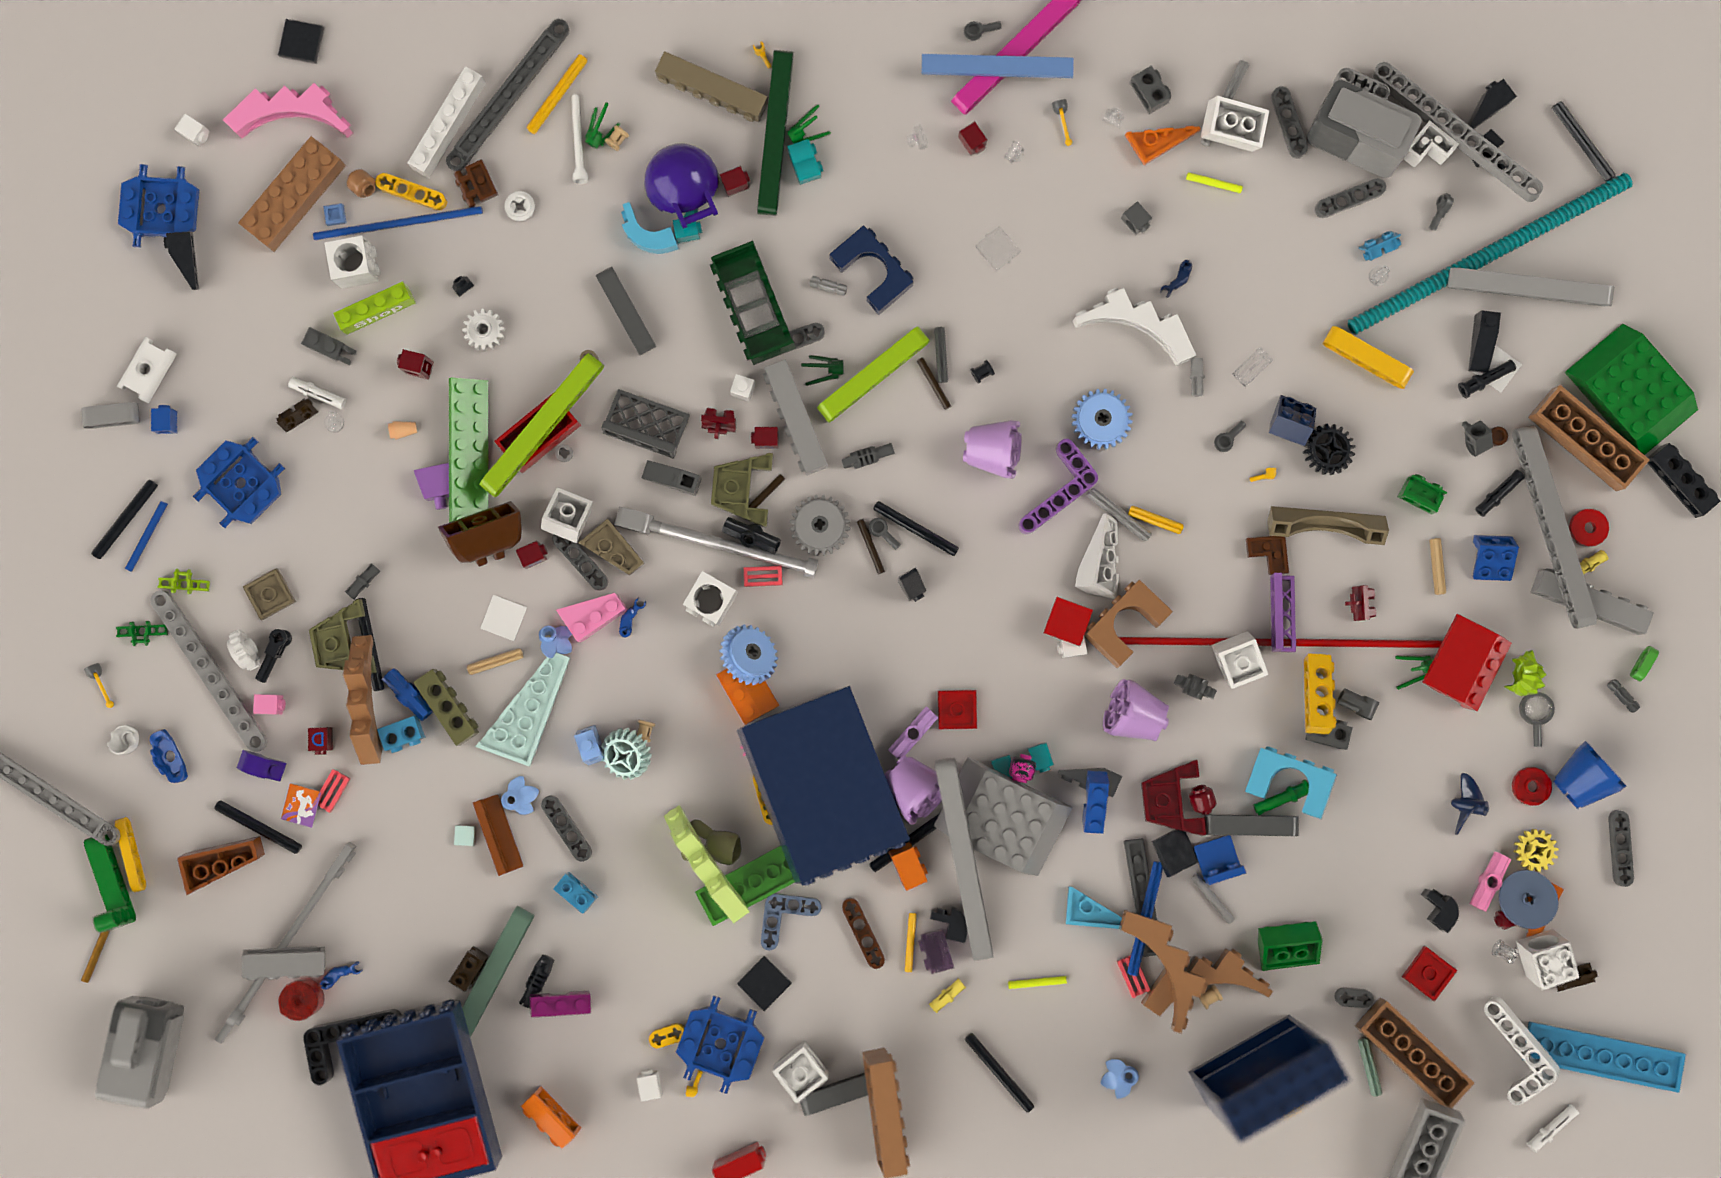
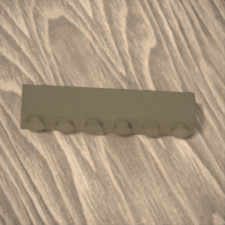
M665 51L655 69L656 77L661 83H670L675 85V88L679 91L685 92L686 90L698 99H707L710 104L716 107H725L728 112L735 115L737 113L741 114L750 122H759L768 104L766 95Z

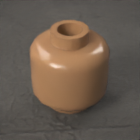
M357 169L348 175L347 187L356 196L365 198L374 193L375 180L366 171Z

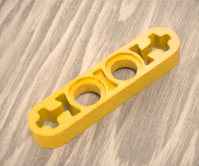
M381 173L376 177V186L385 193L437 211L443 210L447 206V199L438 191L387 173ZM387 178V181L393 184V188L387 184L383 187L381 181H385ZM401 184L407 185L405 193L398 192V187ZM417 191H424L425 196L423 199L418 200L415 198ZM431 196V198L436 200L440 197V200L442 202L437 203L436 205L433 200L429 199V197Z
M127 817L115 820V827L120 832L119 845L130 888L134 893L146 889V880L131 822Z

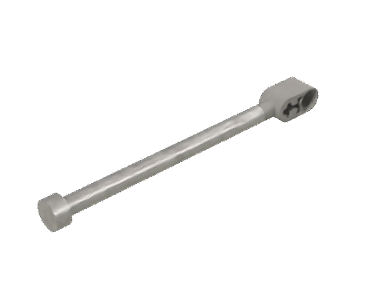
M619 507L615 526L648 535L650 531L805 572V577L814 579L818 560L809 558L808 561L779 553L774 555L756 547L747 548L742 543L653 520V515Z

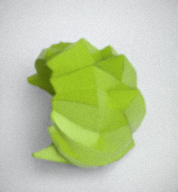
M1533 650L1526 651L1524 655L1512 659L1515 663L1512 672L1515 681L1513 685L1504 686L1519 696L1538 694V689L1545 687L1541 679L1547 674L1543 671V666L1537 663Z

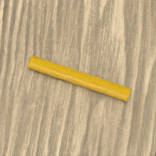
M909 913L904 972H912L917 913Z

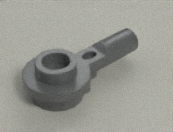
M998 21L984 25L980 22H970L965 26L964 35L967 39L976 41L982 36V33L1001 29V22Z
M1445 193L1437 199V213L1433 217L1429 229L1436 231L1441 218H1444L1445 214L1449 212L1454 202L1450 194Z
M1240 421L1229 433L1219 434L1214 440L1216 449L1220 452H1228L1233 447L1234 438L1246 427L1245 422Z
M882 518L871 520L868 527L870 533L876 537L882 536L896 550L901 544L887 531L886 521Z

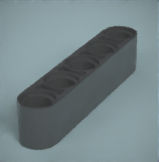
M611 266L595 275L639 355L655 348L656 345L613 267Z
M1204 815L1206 835L1299 836V816Z
M865 1072L813 1090L800 1101L804 1115H811L868 1096Z

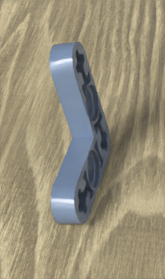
M777 893L767 897L761 935L762 947L768 951L774 950L777 947L782 913L816 916L822 908L820 901L811 897ZM773 897H776L778 902H783V898H787L785 909H781L782 905L779 904L776 905V908H773L769 900L771 901ZM792 899L799 902V908L796 910H791L788 907V902ZM802 900L806 901L805 905H811V902H815V906H818V909H815L814 912H810V908H804L805 912L800 911ZM773 916L777 919L778 923L775 927L767 925L768 917ZM765 929L777 931V934L772 933V940L775 943H772L770 947L764 942V939H768L769 932L765 933Z

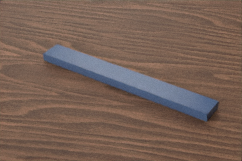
M922 54L921 75L1073 78L1074 58Z

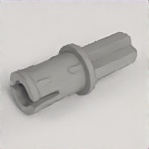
M1192 358L1190 379H1192V395L1198 397L1203 395V379L1205 378V375H1203V358Z

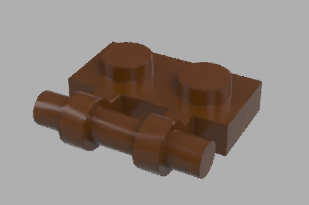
M482 159L465 167L468 174L463 176L461 171L454 173L456 185L460 187L463 193L462 198L464 202H467L469 208L476 206L474 198L477 196L482 203L498 195ZM470 181L474 187L471 191H469L467 183Z

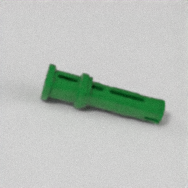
M1304 779L1300 784L1293 787L1288 786L1285 791L1253 804L1256 814L1259 816L1283 804L1298 802V799L1308 795L1309 783Z

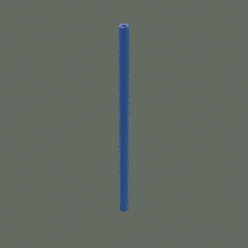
M482 206L358 225L314 232L313 237L314 240L465 217L483 214Z

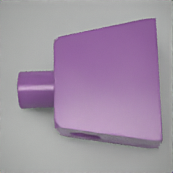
M449 463L414 470L424 499L427 501L434 500L436 510L446 509V498L449 497Z

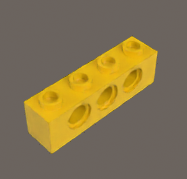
M1308 653L1304 659L1305 733L1329 734L1336 727V717L1333 716L1336 700L1333 698L1332 693L1335 689V680H1332L1334 662L1331 661V655ZM1316 673L1322 674L1323 678H1319ZM1316 691L1322 692L1324 697L1319 696ZM1317 709L1322 710L1325 715L1319 714Z

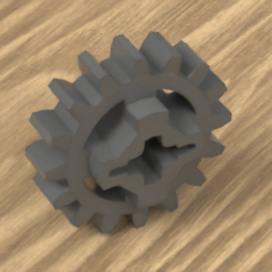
M1189 674L1188 678L1177 675L1174 682L1175 685L1183 688L1182 693L1202 700L1203 696L1214 699L1217 692L1216 689L1207 686V680Z

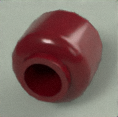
M1203 784L1193 787L1189 793V800L1193 811L1202 815L1210 814L1217 805L1212 788L1206 787Z

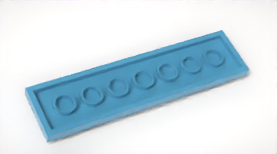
M1529 1021L1528 1030L1558 1064L1560 1069L1677 1093L1680 1092L1686 1057L1685 1053ZM1531 1053L1532 1058L1540 1059L1539 1054Z

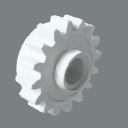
M481 309V313L475 310L473 317L468 315L469 322H463L467 326V328L462 329L467 334L464 336V339L466 341L470 340L468 344L471 347L475 345L476 350L480 348L484 352L487 351V348L494 350V345H500L499 340L504 339L502 332H505L506 329L501 327L504 322L498 320L500 316L497 313L493 315L492 310H489L487 313L484 309ZM483 327H488V331L485 334H480V330Z
M239 629L230 633L227 647L236 664L240 668H247L250 671L261 665L259 662L260 658L257 656L258 649L253 640L247 638L246 633Z

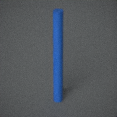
M160 501L125 567L126 570L133 571L168 505L167 503Z

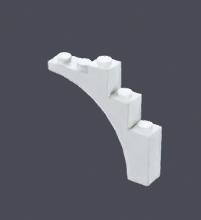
M1114 288L1108 291V295L1104 299L1106 304L1101 302L1093 306V310L1088 312L1086 310L1080 311L1073 320L1075 328L1100 322L1121 323L1135 327L1155 339L1169 354L1175 366L1190 361L1196 356L1178 314L1174 316L1168 314L1162 317L1160 321L1151 301L1147 303L1141 301L1135 304V308H1133L1124 288L1120 290Z

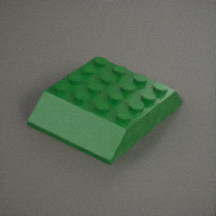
M1625 324L1617 327L1565 371V374L1611 427L1644 455L1698 411L1695 394L1644 334Z

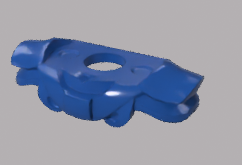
M166 729L153 733L149 741L153 747L150 753L154 766L157 767L162 775H166L171 783H179L186 780L188 777L186 765L173 738ZM169 750L175 754V759L172 762L166 758V753Z

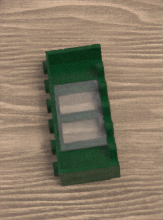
M753 240L712 256L711 260L713 263L710 264L713 275L717 274L719 277V281H716L720 292L724 291L726 295L723 298L726 308H731L733 314L730 315L733 326L737 325L739 328V332H737L740 343H745L746 349L743 351L746 359H751L753 365H756L795 349L793 339Z

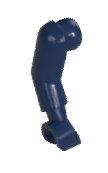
M1184 260L1180 264L1177 278L1170 282V285L1161 287L1160 293L1163 290L1169 292L1166 298L1170 297L1173 290H1177L1187 283L1192 270V263L1189 260Z

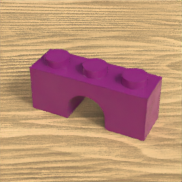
M589 991L569 992L562 995H551L550 993L530 994L531 1018L591 1014V994Z

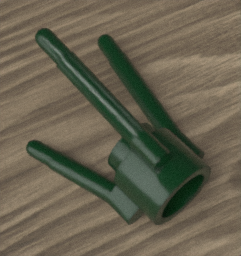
M809 355L810 359L828 363H801L802 367L828 368V373H832V375L806 382V386L831 379H839V375L844 374L843 360H838V358Z

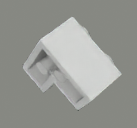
M1429 120L1415 136L1404 160L1415 167L1427 154L1441 165L1448 159L1459 143Z

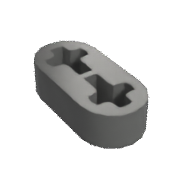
M1339 988L1334 995L1336 1002L1345 1007L1368 1008L1374 1001L1372 993L1365 989ZM1345 992L1348 996H1352V999H1345V1002L1340 999V995H1344ZM1363 993L1368 997V1000H1365L1364 1003L1356 999V997H1363Z

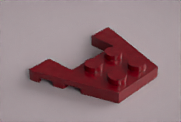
M1198 760L1191 761L1141 783L1145 822L1206 836L1204 818L1184 819L1180 779L1200 777Z

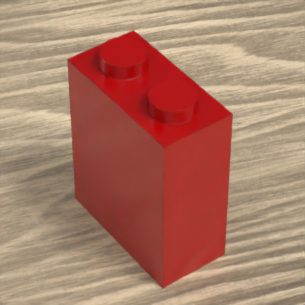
M757 1141L715 1160L712 1167L714 1177L744 1178L764 1168L765 1157H767L766 1151L763 1146H759Z

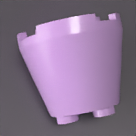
M1010 420L971 427L969 431L965 432L964 441L967 443V450H964L963 462H967L970 466L995 475L1014 479L1017 474L1014 467L1020 461L1022 434L1017 429V427H1020V422Z
M1122 679L1117 684L1110 696L1112 700L1108 711L1104 712V732L1113 736L1156 741L1161 730H1165L1168 726L1169 719L1166 716L1169 705L1163 703L1132 680Z
M902 756L897 761V766L885 773L895 803L909 824H915L917 822L916 819L919 817H927L942 802L936 771L916 759Z

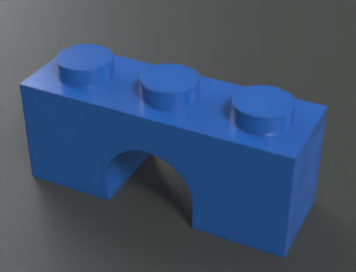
M1105 771L1087 772V796L1082 816L1084 833L1103 834L1109 791L1108 774Z

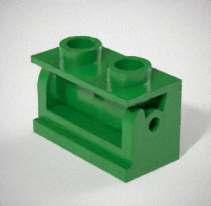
M1419 474L1407 477L1398 498L1431 515L1437 513L1444 499L1443 495L1447 494L1446 491L1442 490L1443 487L1439 484H1431L1425 481L1426 478Z

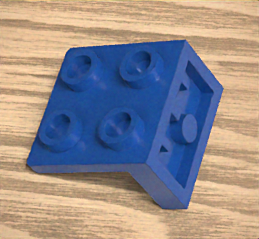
M1474 535L1473 543L1478 552L1472 577L1475 580L1511 581L1519 549L1514 538L1511 536Z
M1230 835L1193 847L1206 884L1212 885L1246 874L1245 867L1239 862Z

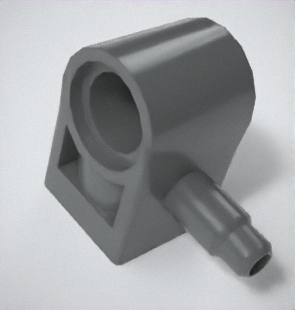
M1481 420L1473 425L1467 421L1462 423L1465 429V444L1472 456L1476 457L1493 447L1492 431Z

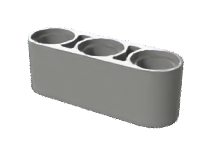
M128 402L83 407V428L93 429L139 423L138 404Z

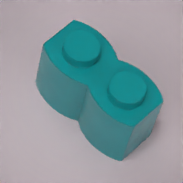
M809 139L787 146L789 157L800 185L821 178L823 167L821 162L815 158L817 150L814 143L811 144Z

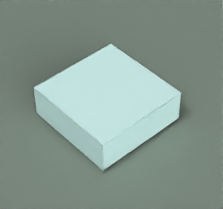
M456 825L454 845L475 846L476 826Z

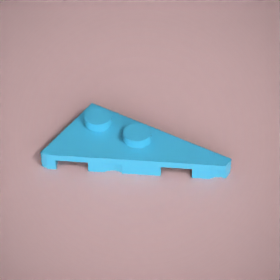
M1068 886L1065 924L1119 929L1122 917L1075 888Z

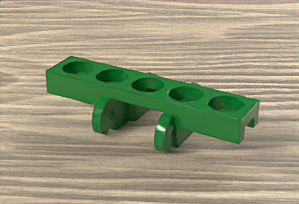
M146 621V626H135L134 622H129L131 626L116 627V637H132L131 643L133 646H136L137 643H144L145 646H148L150 642L149 636L168 635V629L165 624L151 625L150 621ZM142 627L145 628V633L143 635L139 632L140 628ZM159 627H164L165 632L159 633ZM151 628H155V633H151ZM126 629L127 633L120 634V630ZM144 636V639H137V637Z

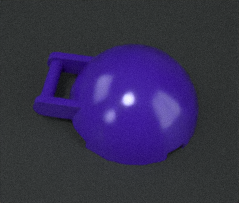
M683 143L666 146L652 157L645 172V190L650 202L661 212L676 213L683 229L688 224L712 214L713 216L718 215L712 197L716 190L719 189V174L717 167L707 153L693 145ZM708 203L709 208H706L687 217H683L682 213L696 210L697 208Z

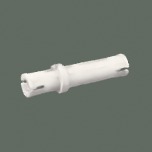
M294 376L288 384L289 388L302 392L304 396H311L340 410L344 408L347 401L346 398L314 386L312 382L307 383Z
M1569 1104L1546 1127H1541L1539 1133L1527 1142V1145L1537 1153L1547 1142L1553 1141V1137L1579 1115L1577 1109Z

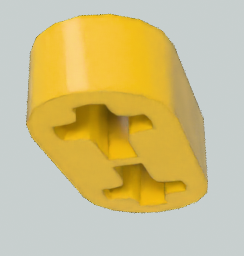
M674 1023L656 1029L650 1034L649 1043L654 1048H662L680 1041L685 1028L682 1024ZM674 1028L682 1031L678 1038L676 1035L669 1036L674 1031ZM655 1034L666 1036V1038L661 1040L660 1044L657 1041H653Z

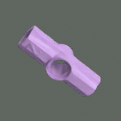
M925 707L888 751L897 759L905 756L939 717L929 708ZM911 728H915L919 732L916 739L908 737V731Z

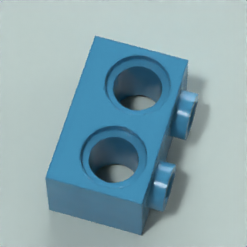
M412 716L377 729L384 751L391 750V753L403 750L402 746L407 744L410 747L420 744V740L426 738L417 716ZM409 727L415 729L413 737H409L407 734ZM392 733H394L397 737V740L394 744H392L389 741V737Z
M570 872L566 873L553 888L582 914L598 898L594 892Z

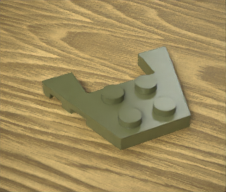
M773 453L714 466L711 505L762 527H767L768 509L748 507L752 470L772 471Z
M362 599L355 600L351 605L342 608L332 617H328L309 629L316 667L344 670L345 660L349 659L351 647L347 621L365 617ZM372 656L371 673H377L374 657Z

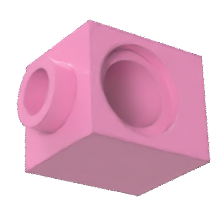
M254 694L253 714H282L286 705L283 695Z

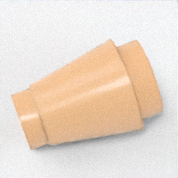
M392 421L393 423L388 424L390 439L395 438L397 440L417 433L416 422Z

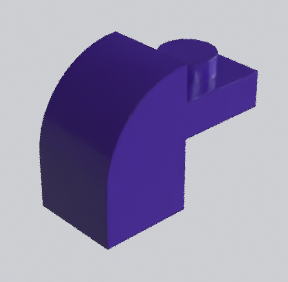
M242 750L237 769L252 776L280 782L287 763L267 758L259 753Z

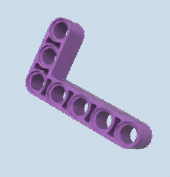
M1070 439L1061 440L1056 447V453L1075 478L1020 520L1019 529L1024 534L1034 532L1092 488L1098 481L1097 472ZM1062 444L1068 445L1070 452L1063 453L1060 446ZM1072 460H1080L1082 463L1081 468H1075L1072 465ZM1084 475H1091L1093 483H1086ZM1069 486H1076L1078 494H1070ZM1055 497H1060L1063 500L1062 506L1058 507L1054 504L1053 500ZM1046 509L1048 516L1041 518L1038 510ZM1030 520L1033 528L1030 530L1025 529L1023 521Z

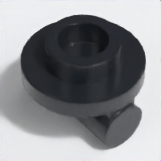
M459 276L453 281L452 288L460 297L471 289L474 284L467 276Z

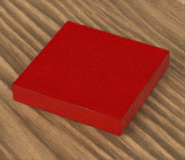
M1056 597L1043 633L1080 646L1093 610Z
M976 690L938 691V729H977Z
M1424 946L1404 972L1402 978L1435 1002L1458 970Z

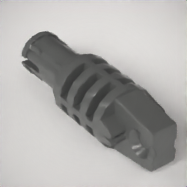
M892 443L877 448L871 446L850 453V457L842 459L844 469L853 466L855 469L876 463L880 458L894 455L895 452Z

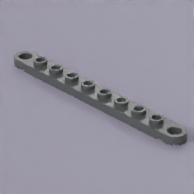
M555 19L552 21L550 26L542 33L456 143L453 150L446 157L447 166L452 171H461L465 168L568 36L569 26L565 20ZM563 25L565 29L563 33H557L554 31L555 27ZM454 157L461 158V162L457 166L451 164Z

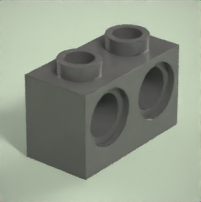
M1152 65L1132 76L1130 85L1148 114L1169 103L1171 91L1168 86H1164L1158 70H1154ZM1148 78L1151 84L1144 83L1143 79ZM1153 94L1160 95L1161 99H1154Z
M1336 720V727L1329 734L1307 733L1305 740L1348 750L1353 727L1347 726L1348 722ZM1337 729H1340L1343 733L1342 738L1339 740L1335 737Z

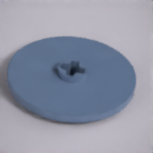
M1521 870L1512 873L1503 881L1499 890V903L1503 913L1512 923L1526 929H1537L1547 925L1555 917L1558 910V895L1552 883L1545 876L1535 871ZM1531 897L1532 901L1526 902L1525 898Z

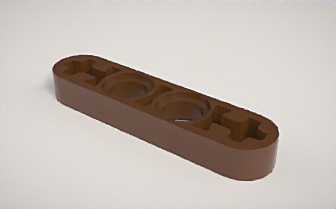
M854 898L845 899L842 903L843 913L868 965L873 969L881 968L885 958L859 902ZM847 902L855 903L854 911L856 914L860 912L861 915H857L850 920L849 916H853L851 910L845 909ZM856 919L864 921L865 926L863 929H855L853 923ZM868 936L873 939L871 947L863 946L862 940L864 937ZM877 947L878 950H874V953L877 957H881L878 965L875 962L871 963L873 956L871 952L867 955L866 951H871Z

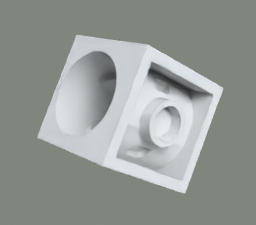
M363 236L324 243L330 278L341 289L379 282L378 275H380V269L378 264H375L374 257H377L375 246H372L370 241H367ZM360 252L363 255L362 264L354 271H346L344 268L346 259L351 254Z
M702 571L683 605L687 607L685 611L695 617L700 614L703 616L702 621L714 627L717 624L720 626L738 592ZM711 587L720 589L722 592L720 596L723 601L721 608L718 611L709 612L710 614L702 613L698 608L700 607L697 600L699 593L702 590L711 589Z
M1248 631L1211 645L1224 680L1231 689L1269 675L1257 642Z
M1554 929L1516 941L1525 976L1541 990L1579 978L1570 942Z
M806 1041L775 1063L772 1071L796 1104L825 1082L829 1074L827 1068Z

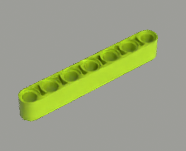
M919 326L915 327L817 406L818 411L828 423L832 422L923 349L930 340Z

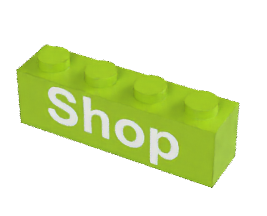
M402 281L333 314L340 330L348 335L416 304L409 287Z

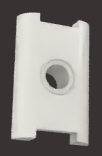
M145 337L117 387L123 390L129 388L140 394L139 399L149 403L177 354L167 348L164 352L152 345L153 340ZM150 366V371L145 374L146 367Z

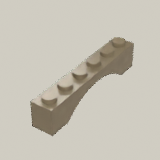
M1271 506L1267 519L1269 536L1290 537L1305 531H1331L1348 535L1365 544L1385 545L1389 533L1386 516Z

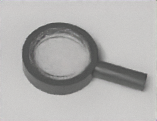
M1538 692V694L1524 696L1519 705L1521 717L1527 723L1533 725L1534 747H1542L1541 725L1549 722L1555 711L1552 699L1548 695Z

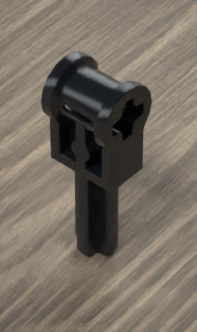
M275 629L270 633L269 643L264 652L266 656L255 677L256 680L262 683L267 682L277 658H281L286 646L290 645L292 641V635L289 631ZM279 635L283 638L282 641L278 638Z

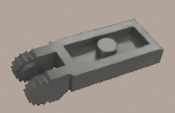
M309 327L301 343L335 361L339 360L347 365H350L351 361L346 357L340 356L342 350L354 355L357 352L346 346L343 342Z

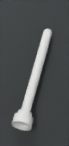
M573 94L571 101L576 160L573 182L582 184L588 182V173L583 166L579 96Z

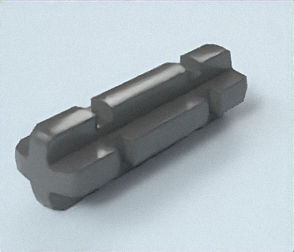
M1615 679L1608 683V688L1614 691L1615 696L1624 705H1627L1626 708L1630 712H1636L1640 708L1639 703L1633 701L1634 698L1624 687H1621L1618 680Z

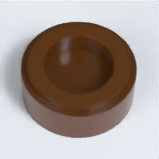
M1497 426L1490 429L1492 431L1493 446H1500L1506 443L1508 432L1505 428Z

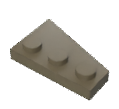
M609 519L605 520L578 542L628 575H631L645 564Z

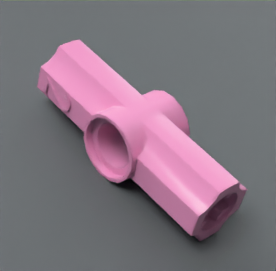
M1494 851L1485 872L1479 876V884L1469 904L1485 912L1487 911L1496 891L1502 886V878L1512 859ZM1489 877H1492L1494 881L1491 886L1487 884Z

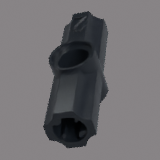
M728 517L723 525V533L739 539L742 545L747 548L756 546L774 555L778 551L781 543L780 538L763 532V529L758 524L747 525Z

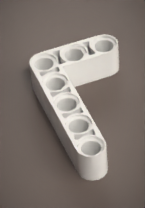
M1492 997L1484 1007L1485 1014L1532 1069L1531 1072L1516 1081L1510 1087L1507 1094L1509 1102L1514 1105H1521L1554 1083L1560 1069L1558 1064L1504 1000L1500 997ZM1490 1004H1496L1500 1011H1493ZM1504 1020L1511 1021L1513 1027H1507L1504 1024ZM1517 1036L1524 1037L1527 1043H1520ZM1531 1053L1539 1054L1540 1059L1532 1058ZM1544 1069H1551L1554 1075H1547ZM1529 1080H1535L1538 1083V1086H1532L1529 1083ZM1513 1091H1520L1523 1097L1515 1096Z

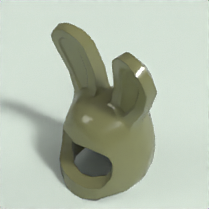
M697 819L690 822L700 838L706 839L705 847L714 861L724 865H733L739 859L742 848L740 837L736 833L712 830L701 820ZM681 852L683 860L688 861L686 856Z

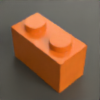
M908 842L903 847L888 851L906 891L927 882L925 875L928 872L924 863L920 864L918 860L921 855L916 846L913 847Z

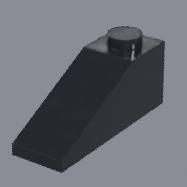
M1504 79L1498 83L1493 81L1486 87L1487 91L1482 95L1468 123L1471 128L1475 129L1517 97Z
M193 232L166 233V237L163 238L165 249L168 248V253L191 289L199 290Z
M1482 310L1474 315L1468 371L1481 373L1489 371L1499 333L1501 313Z
M916 567L899 577L898 583L909 601L914 600L916 602L925 597L923 593L926 592V588Z

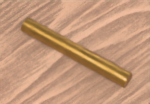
M110 931L100 933L82 976V982L89 983Z

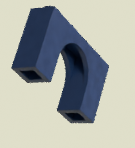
M863 225L831 252L829 258L841 273L858 259L867 256L875 257L885 265L887 270L885 281L867 296L869 305L880 315L913 287L914 278L908 270L904 271L900 267L901 263L895 256L891 257L887 246L883 242L879 243L877 241L874 231L871 228L867 229Z

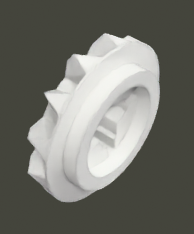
M517 191L508 196L505 201V211L511 219L519 222L526 221L529 217H532L535 203L528 193ZM515 202L520 205L524 203L523 206L526 211H516L517 207Z

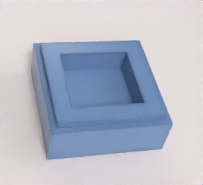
M342 203L323 206L327 226L346 223L345 209Z

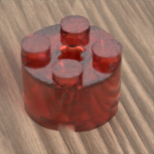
M301 978L289 983L283 988L279 996L280 1013L294 1021H302L313 1016L322 1008L324 1003L323 990L315 980L310 978Z

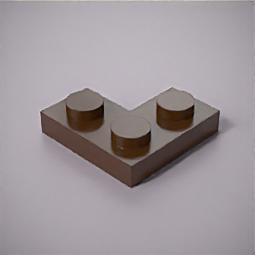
M1267 536L1246 539L1247 558L1267 556L1268 575L1289 573L1286 537Z

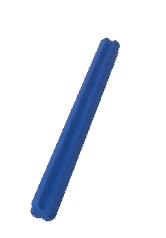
M1158 861L1153 862L1141 915L1152 918L1163 873L1161 862ZM1135 937L1127 971L1132 976H1138L1145 943Z

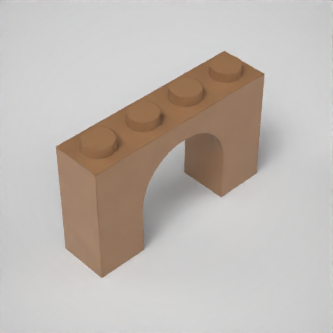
M1138 580L1136 583L1132 581L1124 589L1126 593L1123 597L1118 595L1111 602L1114 606L1110 610L1105 608L1099 615L1101 619L1096 624L1092 622L1086 629L1085 638L1116 668H1119L1134 653L1115 633L1114 619L1118 612L1127 609L1135 610L1141 613L1155 628L1160 626L1173 612L1141 580Z

